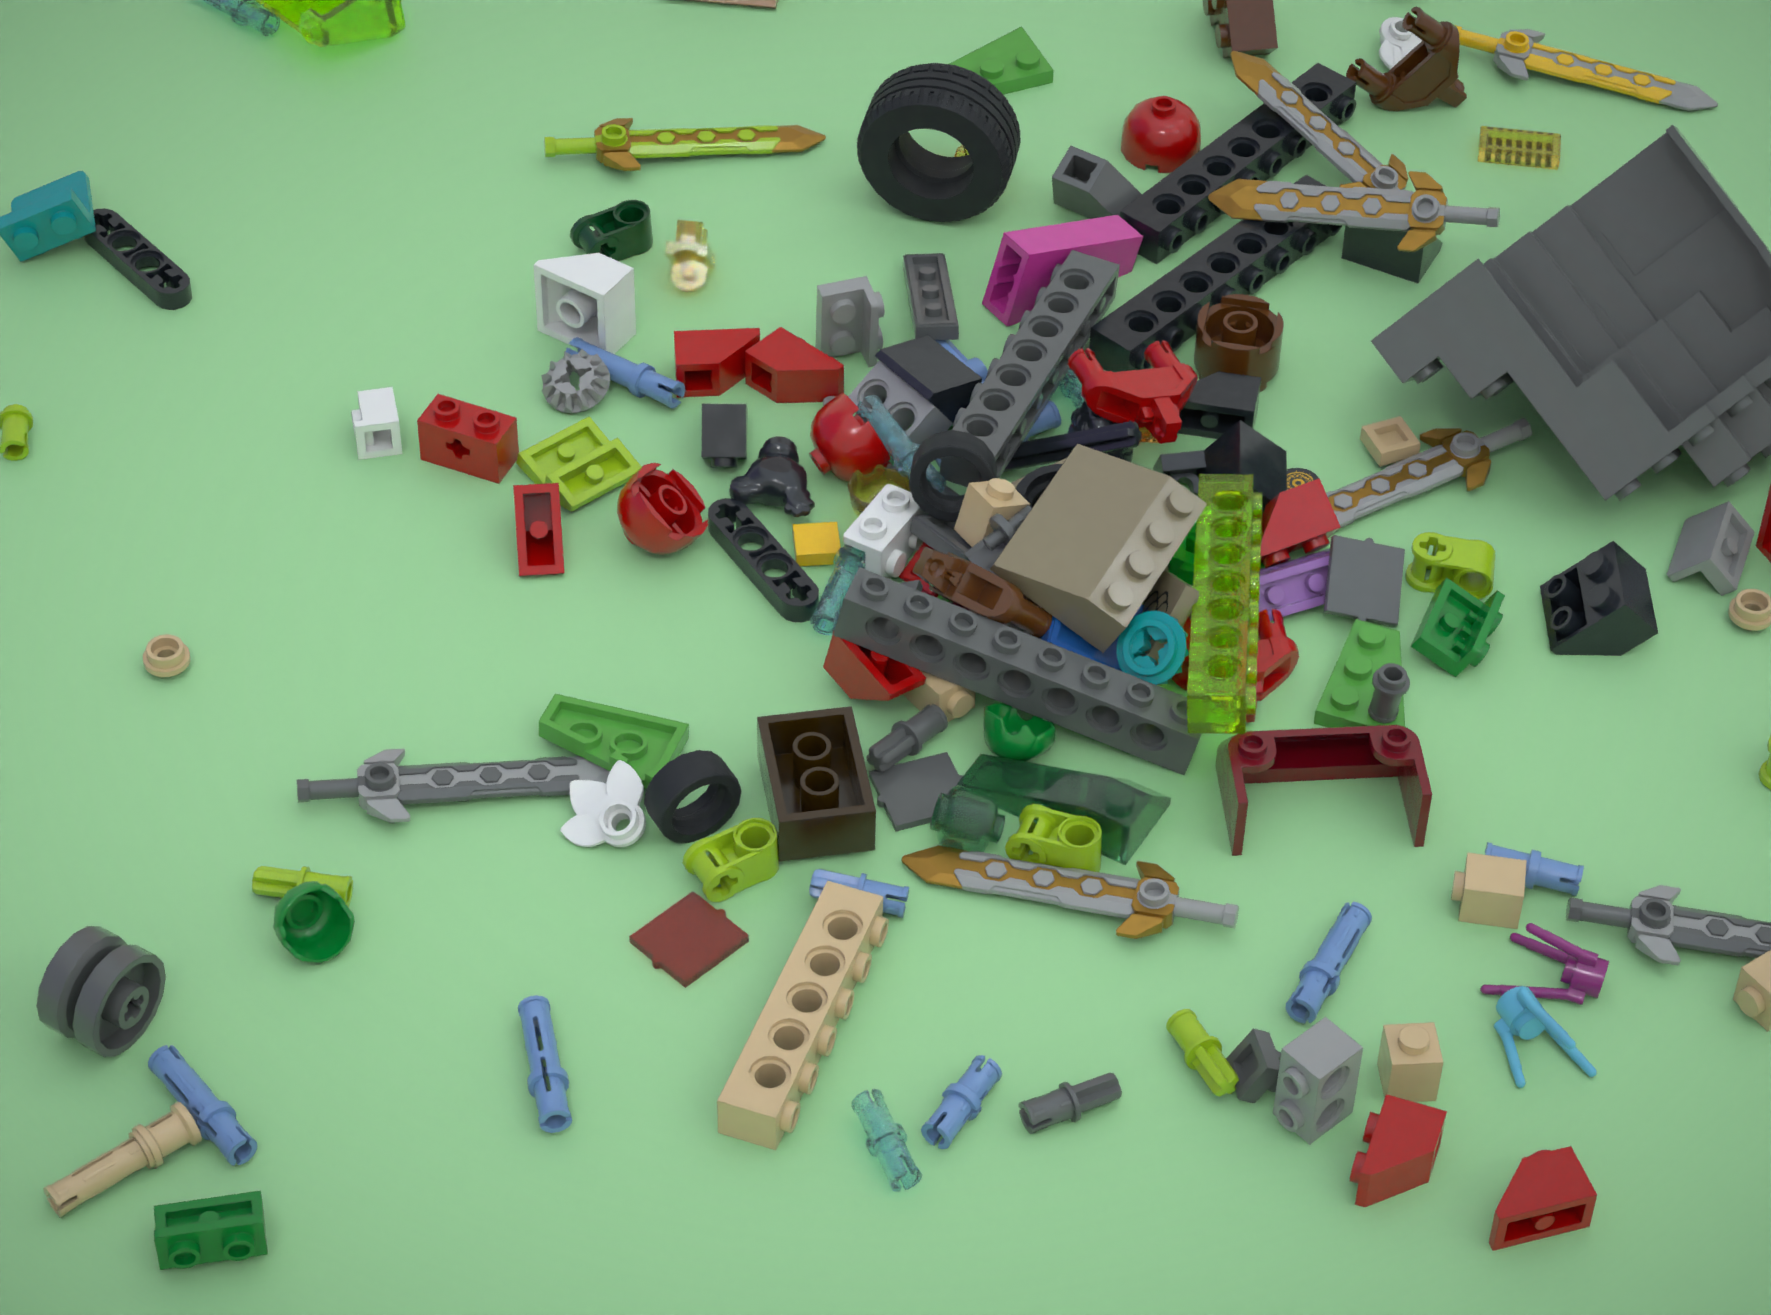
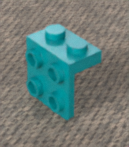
M77 171L19 195L11 202L12 212L0 217V236L20 262L75 239L82 238L96 231L89 177L84 171Z

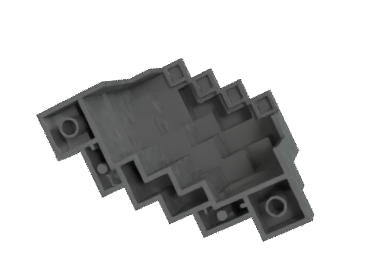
M1671 125L1666 129L1665 134L1572 205L1564 207L1533 232L1529 231L1495 258H1490L1485 263H1482L1479 258L1371 340L1372 344L1402 383L1413 380L1417 384L1425 382L1444 367L1439 361L1440 359L1471 399L1480 395L1485 400L1496 396L1515 381L1605 501L1614 494L1621 501L1640 487L1641 484L1637 477L1650 467L1657 474L1670 465L1682 454L1678 448L1680 445L1688 452L1713 487L1721 481L1729 487L1746 475L1750 470L1747 462L1759 452L1765 458L1771 455V251L1739 211L1737 205L1710 172L1708 166L1685 136L1674 125Z

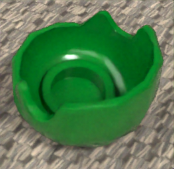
M994 703L984 707L983 727L985 743L989 750L1000 758L1010 761H1028L1042 756L1054 744L1056 733L1054 723L1045 721L1037 716H1033L1030 720H1024L1020 717L1017 708L1004 703Z
M309 881L288 890L275 906L273 928L281 944L296 959L304 962L323 963L338 956L351 941L355 921L352 911L335 889L326 883L321 884L318 881Z

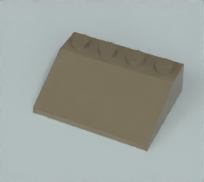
M1077 444L990 570L999 577L1016 585L1026 597L1104 653L1126 629L1207 503L1171 476Z

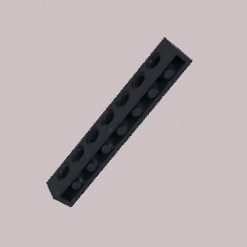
M1320 63L1315 64L1291 82L1337 126L1341 122L1349 120L1355 111L1356 82ZM1263 103L1120 211V217L1143 236L1138 255L1158 264L1171 253L1177 252L1190 238L1202 233L1207 225L1220 215L1226 214L1209 201L1208 196L1210 193L1237 179L1266 181L1271 176H1276L1293 159L1302 156L1305 150L1312 146V144L1277 112L1271 110Z
M1308 175L1303 176L1294 183L1326 186ZM1243 219L1092 326L1089 349L1094 352L1096 359L1105 371L1122 372L1151 369V365L1144 358V352L1150 344L1159 341L1161 345L1162 340L1169 343L1171 350L1175 352L1182 343L1196 334L1198 314L1204 305L1210 302L1211 307L1221 303V297L1230 294L1250 295L1251 293H1256L1262 285L1277 274L1284 273L1292 263L1303 255L1310 254L1321 242L1330 236L1336 235L1342 225L1302 222L1280 223Z

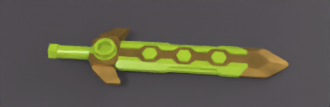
M616 118L599 125L594 131V137L555 139V137H544L545 157L569 154H596V160L604 163V166L622 171L641 170V165L635 158L803 152L824 141L826 136L799 125L629 130L633 124V118Z

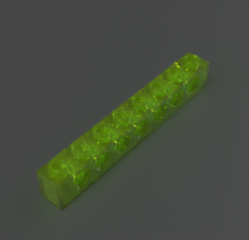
M1199 474L1198 497L1206 502L1207 505L1196 523L1193 588L1200 592V596L1197 602L1192 605L1187 686L1188 733L1244 734L1246 733L1247 715H1256V686L1248 685H1257L1262 492H1254L1253 475Z

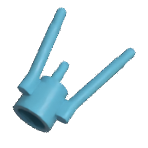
M1519 986L1512 988L1500 997L1496 1010L1501 1019L1494 1024V1028L1502 1039L1517 1087L1523 1088L1526 1082L1513 1036H1520L1522 1039L1529 1040L1537 1037L1544 1030L1589 1077L1596 1076L1597 1070L1577 1049L1575 1041L1544 1010L1528 987Z

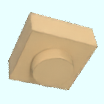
M1401 416L1364 425L1361 428L1360 440L1379 467L1402 461L1420 452L1421 443Z

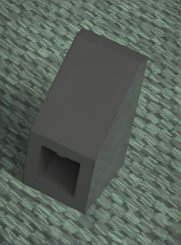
M1071 145L1052 176L1054 204L1091 219L1112 215L1120 216V211L1142 195L1108 160Z

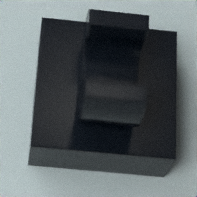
M1204 450L1161 454L1153 470L1171 476L1179 483L1187 484L1193 494L1199 495L1201 482L1198 477L1206 469Z

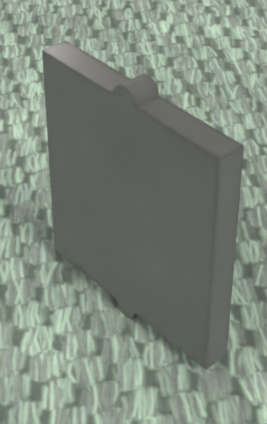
M1333 535L1330 542L1324 613L1393 627L1397 626L1405 549L1374 543L1372 538L1362 541Z
M947 752L896 764L884 772L877 770L869 771V778L878 795L877 805L884 807L895 832L974 812L975 806L965 788L966 778L958 774Z

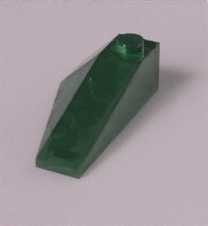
M980 754L957 783V786L967 790L970 796L1017 817L1020 816L1022 809L1027 805L1038 804L1052 810L1094 819L1102 830L1101 855L1123 865L1128 863L1171 803L1170 797L1129 779L987 754ZM1036 818L1033 822L1037 824L1039 819Z

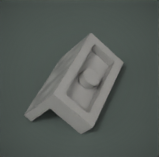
M1729 501L1687 518L1678 539L1667 576L1674 582L1701 571L1721 596L1737 590L1755 533L1754 530Z

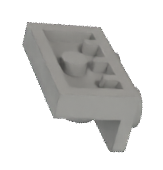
M867 276L817 285L815 348L831 357L861 352L868 367L877 364L875 355L878 349L883 348V336L879 326V318L884 317L885 310L880 292L873 291Z

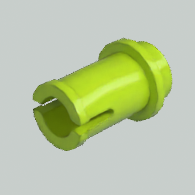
M19 404L8 405L0 413V429L2 430L0 453H3L5 459L12 461L22 460L28 455V432L33 427L31 413H29L26 407Z

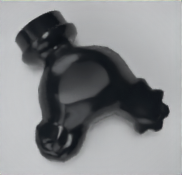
M781 436L766 440L759 451L758 459L752 463L744 476L734 478L729 488L730 497L736 501H741L745 505L759 502L768 506L784 507L785 514H790L794 517L807 516L815 507L814 501L810 499V492L807 490V473L804 467L799 464L797 447L793 441Z

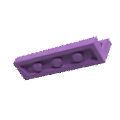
M1330 549L1195 588L1200 592V596L1188 616L1193 624L1195 641H1205L1254 626L1253 620L1255 616L1265 609L1268 610L1271 621L1273 620L1272 609L1279 610L1284 617L1323 605L1325 603Z

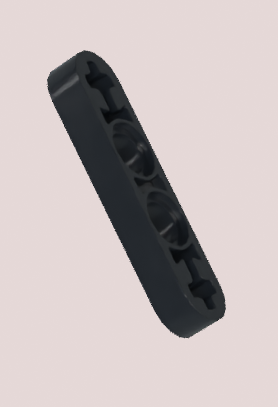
M105 208L93 210L96 231L84 236L89 246L162 309L176 310L190 303L192 291L190 278L187 273L117 212ZM123 246L135 247L127 251L116 250ZM144 267H158L152 271H139V269Z
M724 498L712 503L708 508L709 533L783 618L791 622L802 623L814 618L819 611V589L817 585L744 503L733 498ZM733 522H736V530H734ZM748 542H756L762 545L758 550H745L740 546ZM769 569H780L786 572V574L781 577H769L764 572Z

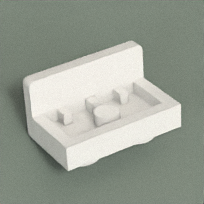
M887 484L843 535V542L865 552L866 570L888 579L896 578L903 571L907 559L923 544L921 539L910 532L912 518L925 515L926 513L914 501L911 492L892 484Z

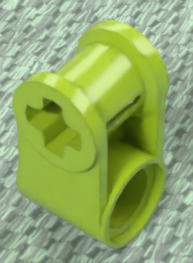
M1435 532L1421 533L1414 538L1411 547L1414 559L1408 565L1405 573L1406 581L1412 588L1421 592H1435L1436 588L1448 578L1477 599L1485 598L1491 593L1494 583L1495 550L1489 543L1477 539L1469 540L1444 536ZM1430 545L1433 546L1432 555L1427 554ZM1426 569L1431 570L1427 580L1425 579Z
M1038 804L1027 805L1022 809L1019 816L1020 827L1017 833L1008 838L1005 845L1006 854L1010 859L1062 868L1100 871L1102 830L1094 819L1052 810ZM1036 818L1039 819L1037 824L1033 822ZM1030 849L1033 851L1032 855L1028 854Z
M763 818L743 820L736 826L714 836L700 839L692 844L684 854L682 863L687 872L696 875L702 882V890L708 900L711 902L727 900L736 893L775 876L779 870L777 830L769 820Z

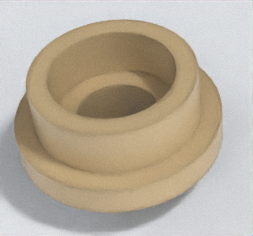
M1758 589L1742 590L1731 600L1728 615L1733 623L1745 630L1757 631L1766 629L1771 625V597Z
M169 634L159 635L148 642L143 653V664L147 672L154 676L172 677L182 673L189 666L190 652L179 637Z

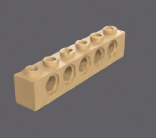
M831 881L826 882L717 1100L718 1133L776 1150L784 1133L793 1132L800 1114V1099L803 1093L809 1095L812 1093L819 1072L817 1064L822 1055L828 1057L833 1049L837 1034L836 1025L839 1018L844 1020L848 1018L854 1001L853 989L857 982L864 983L868 976L872 962L871 952L874 946L881 947L885 941L889 919L883 917V896Z

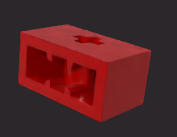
M437 394L417 420L420 458L423 461L500 484L517 461L519 453L517 417Z

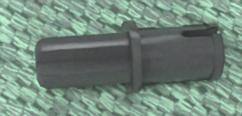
M928 704L909 720L896 722L892 726L891 733L869 748V754L866 757L868 763L873 765L877 771L884 772L907 755H917L922 750V744L947 728L948 721L945 713L937 705L932 704L930 706Z
M1107 1073L1071 1086L1068 1082H1062L1059 1084V1089L1019 1102V1108L1021 1109L1019 1114L1025 1129L1032 1134L1069 1119L1072 1122H1077L1081 1119L1082 1112L1119 1099L1122 1096V1091L1114 1073Z

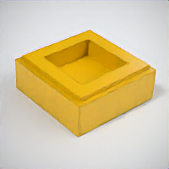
M837 522L792 524L795 560L799 566L841 564V546Z

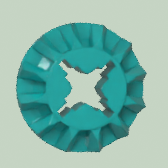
M1147 611L1138 614L1132 618L1118 638L1117 659L1119 666L1123 672L1152 684H1168V680L1175 674L1182 673L1181 666L1186 656L1190 655L1186 643L1188 634L1183 630L1178 619L1167 613ZM1151 636L1157 642H1167L1158 651V663L1155 658L1150 656L1142 657L1145 651L1151 648Z

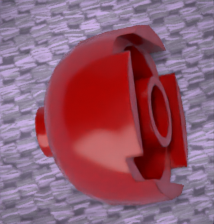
M1168 96L1145 99L1136 104L1124 120L1121 152L1125 159L1137 168L1145 170L1146 164L1159 166L1158 173H1171L1200 151V122L1192 108L1180 100Z
M840 393L817 412L812 421L810 438L815 449L809 453V456L823 475L831 471L842 481L850 483L864 482L883 472L888 463L892 465L889 462L891 458L869 421L864 422L858 414L853 416L860 409L844 393Z
M650 463L643 465L633 474L621 490L617 502V515L626 538L632 544L650 553L659 555L671 554L688 547L703 534L708 526V520L702 523L700 513L706 507L694 486L682 474L674 469L666 474L661 470H657L661 464Z

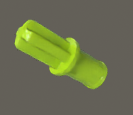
M260 866L253 874L252 891L258 895L283 898L288 890L304 882L318 881L321 884L326 883L335 889L349 907L353 892L352 876L311 872L310 868L303 866L300 871Z
M1182 1009L1174 1013L1168 1019L1166 1029L1184 1051V1061L1187 1066L1198 1071L1214 1095L1220 1097L1226 1093L1232 1094L1236 1090L1235 1085L1239 1081V1077L1221 1053L1222 1044L1218 1038L1209 1036L1191 1009Z

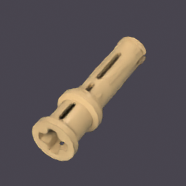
M179 1101L170 1106L171 1112L145 1127L141 1124L133 1127L132 1132L129 1133V1139L76 1169L66 1177L44 1187V1194L48 1197L47 1200L55 1213L62 1217L78 1205L110 1188L135 1171L145 1166L148 1169L152 1167L156 1169L164 1164V1157L184 1145L190 1143L195 1146L202 1141L200 1130L187 1108Z

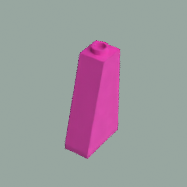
M1119 215L1004 232L982 304L1006 326L1015 325L1021 321L1026 310L1032 311L1040 288L1048 287L1055 266L1058 263L1063 264L1072 250L1119 264V278L1132 272L1143 236Z

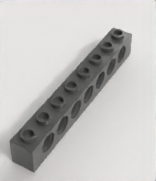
M1072 250L1063 264L1058 263L1055 266L1048 287L1040 288L1032 311L1026 310L1024 312L1016 335L1010 334L1008 336L1000 359L994 358L992 360L984 383L978 382L975 385L967 408L961 407L959 409L952 430L968 432L984 441L995 458L997 466L996 478H1000L1069 371V357L1078 349H1083L1090 338L1091 327L1101 321L1114 301L1119 264ZM954 456L938 458L941 459L940 479L964 487H968L969 483L979 482V471L971 462Z
M859 567L844 597L833 634L836 637L1182 775H1185L1212 708Z

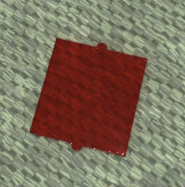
M692 891L629 936V939L634 947L652 960L653 968L663 969L686 988L748 943L749 935L726 917L725 910L715 909L697 893Z

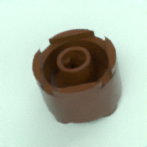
M1244 294L1222 296L1221 303L1211 307L1210 302L1204 305L1198 314L1194 364L1199 372V380L1220 371L1261 377L1260 392L1266 389L1267 382L1276 375L1279 369L1284 321L1280 313L1278 312L1276 316L1269 310L1270 304L1261 298Z

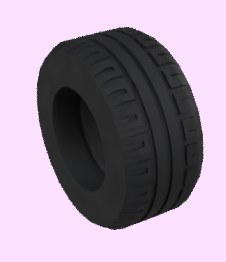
M942 63L910 66L892 74L890 78L881 83L878 90L874 93L857 138L858 161L863 174L876 193L899 211L922 220L934 222L968 219L992 207L1006 189L1021 143L1020 126L1016 113L1006 97L990 81L971 70ZM933 129L944 132L958 140L966 148L969 155L961 157L937 155L919 145L910 135L909 131Z

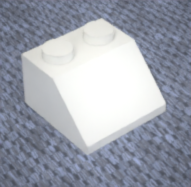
M600 253L538 260L533 265L537 331L566 344H569L573 338L579 337L585 342L613 354L636 335L634 268Z

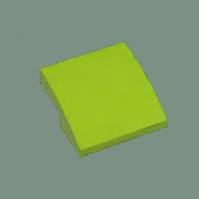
M590 416L519 452L516 461L518 466L535 484L559 483L560 505L571 512L628 482L632 475L642 467L618 437L609 441Z

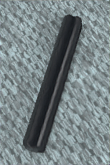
M1129 421L1025 441L1021 443L1003 472L1061 461L1069 456L1077 444L1103 453L1136 448L1139 445V441L1142 440V432L1139 430L1138 423Z

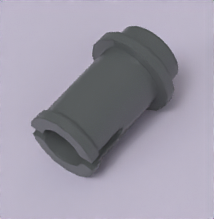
M1388 663L1377 669L1372 678V684L1375 689L1368 713L1373 720L1380 723L1395 721L1399 712L1398 708L1402 695L1406 694L1410 687V679L1406 670L1398 664Z

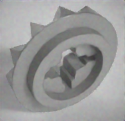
M583 349L578 354L573 355L564 352L563 358L558 362L550 361L549 371L541 375L543 381L542 392L545 399L553 408L565 413H578L594 407L604 398L610 385V373L605 363L598 354L589 355ZM574 371L580 377V384H578L580 390L578 391L570 383V375Z

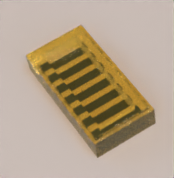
M1481 126L1477 162L1558 170L1561 134Z

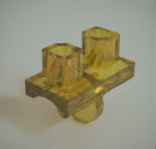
M677 220L676 242L666 241L665 254L672 263L670 271L671 280L678 289L684 292H695L702 288L708 276L707 268L715 267V255L707 244L708 230L704 229L703 222Z

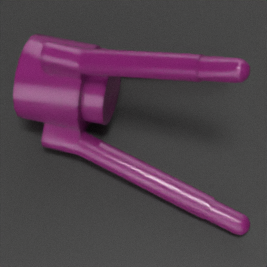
M1533 923L1526 925V931L1554 947L1518 933L1510 935L1512 942L1565 964L1560 982L1569 984V988L1525 986L1533 992L1536 998L1562 999L1580 1005L1583 1004L1585 995L1598 998L1609 965L1608 960L1599 958V954L1582 949ZM1485 984L1481 986L1480 991L1483 994L1502 996L1508 990L1519 986Z

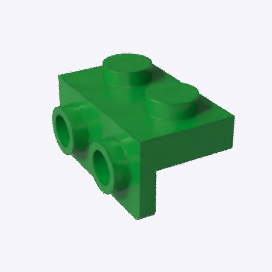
M1446 578L1436 588L1410 647L1454 677H1457L1469 664L1476 667L1486 656L1490 648V644L1486 642L1487 637L1495 631L1503 618V614L1498 611L1505 595L1497 590L1483 603Z
M261 1190L154 1206V1242L160 1270L171 1268L186 1269L198 1264L226 1260L241 1261L250 1257L268 1254Z

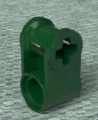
M626 200L611 208L586 215L578 219L571 228V241L575 246L583 249L586 254L599 252L616 261L644 254L653 245L650 208L643 201Z

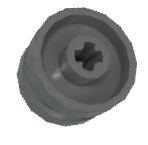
M87 926L74 933L58 949L47 966L38 991L36 1007L39 1020L48 1028L67 1038H76L84 1047L103 1057L117 1056L128 1050L144 1034L156 1015L165 987L166 974L164 963L155 954L137 945H127L120 936L100 926Z

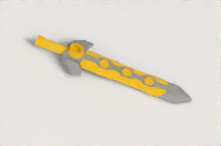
M1457 26L1460 45L1494 54L1493 61L1497 64V67L1511 77L1527 81L1529 77L1527 69L1687 111L1718 106L1715 100L1697 86L1539 44L1538 42L1544 39L1545 33L1530 29L1509 30V32L1502 33L1500 39L1464 30L1462 27Z

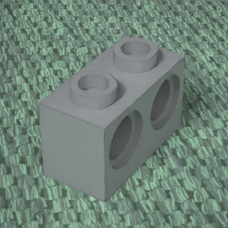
M881 361L877 362L848 396L860 409L857 411V414L863 421H869L875 431L878 429L885 435L881 441L895 455L906 452L913 458L914 453L924 440L935 433L947 431L953 424L933 404Z
M1326 1017L1282 1048L1273 1114L1277 1117L1280 1124L1288 1131L1295 1132L1309 1145L1353 1113L1363 1047Z

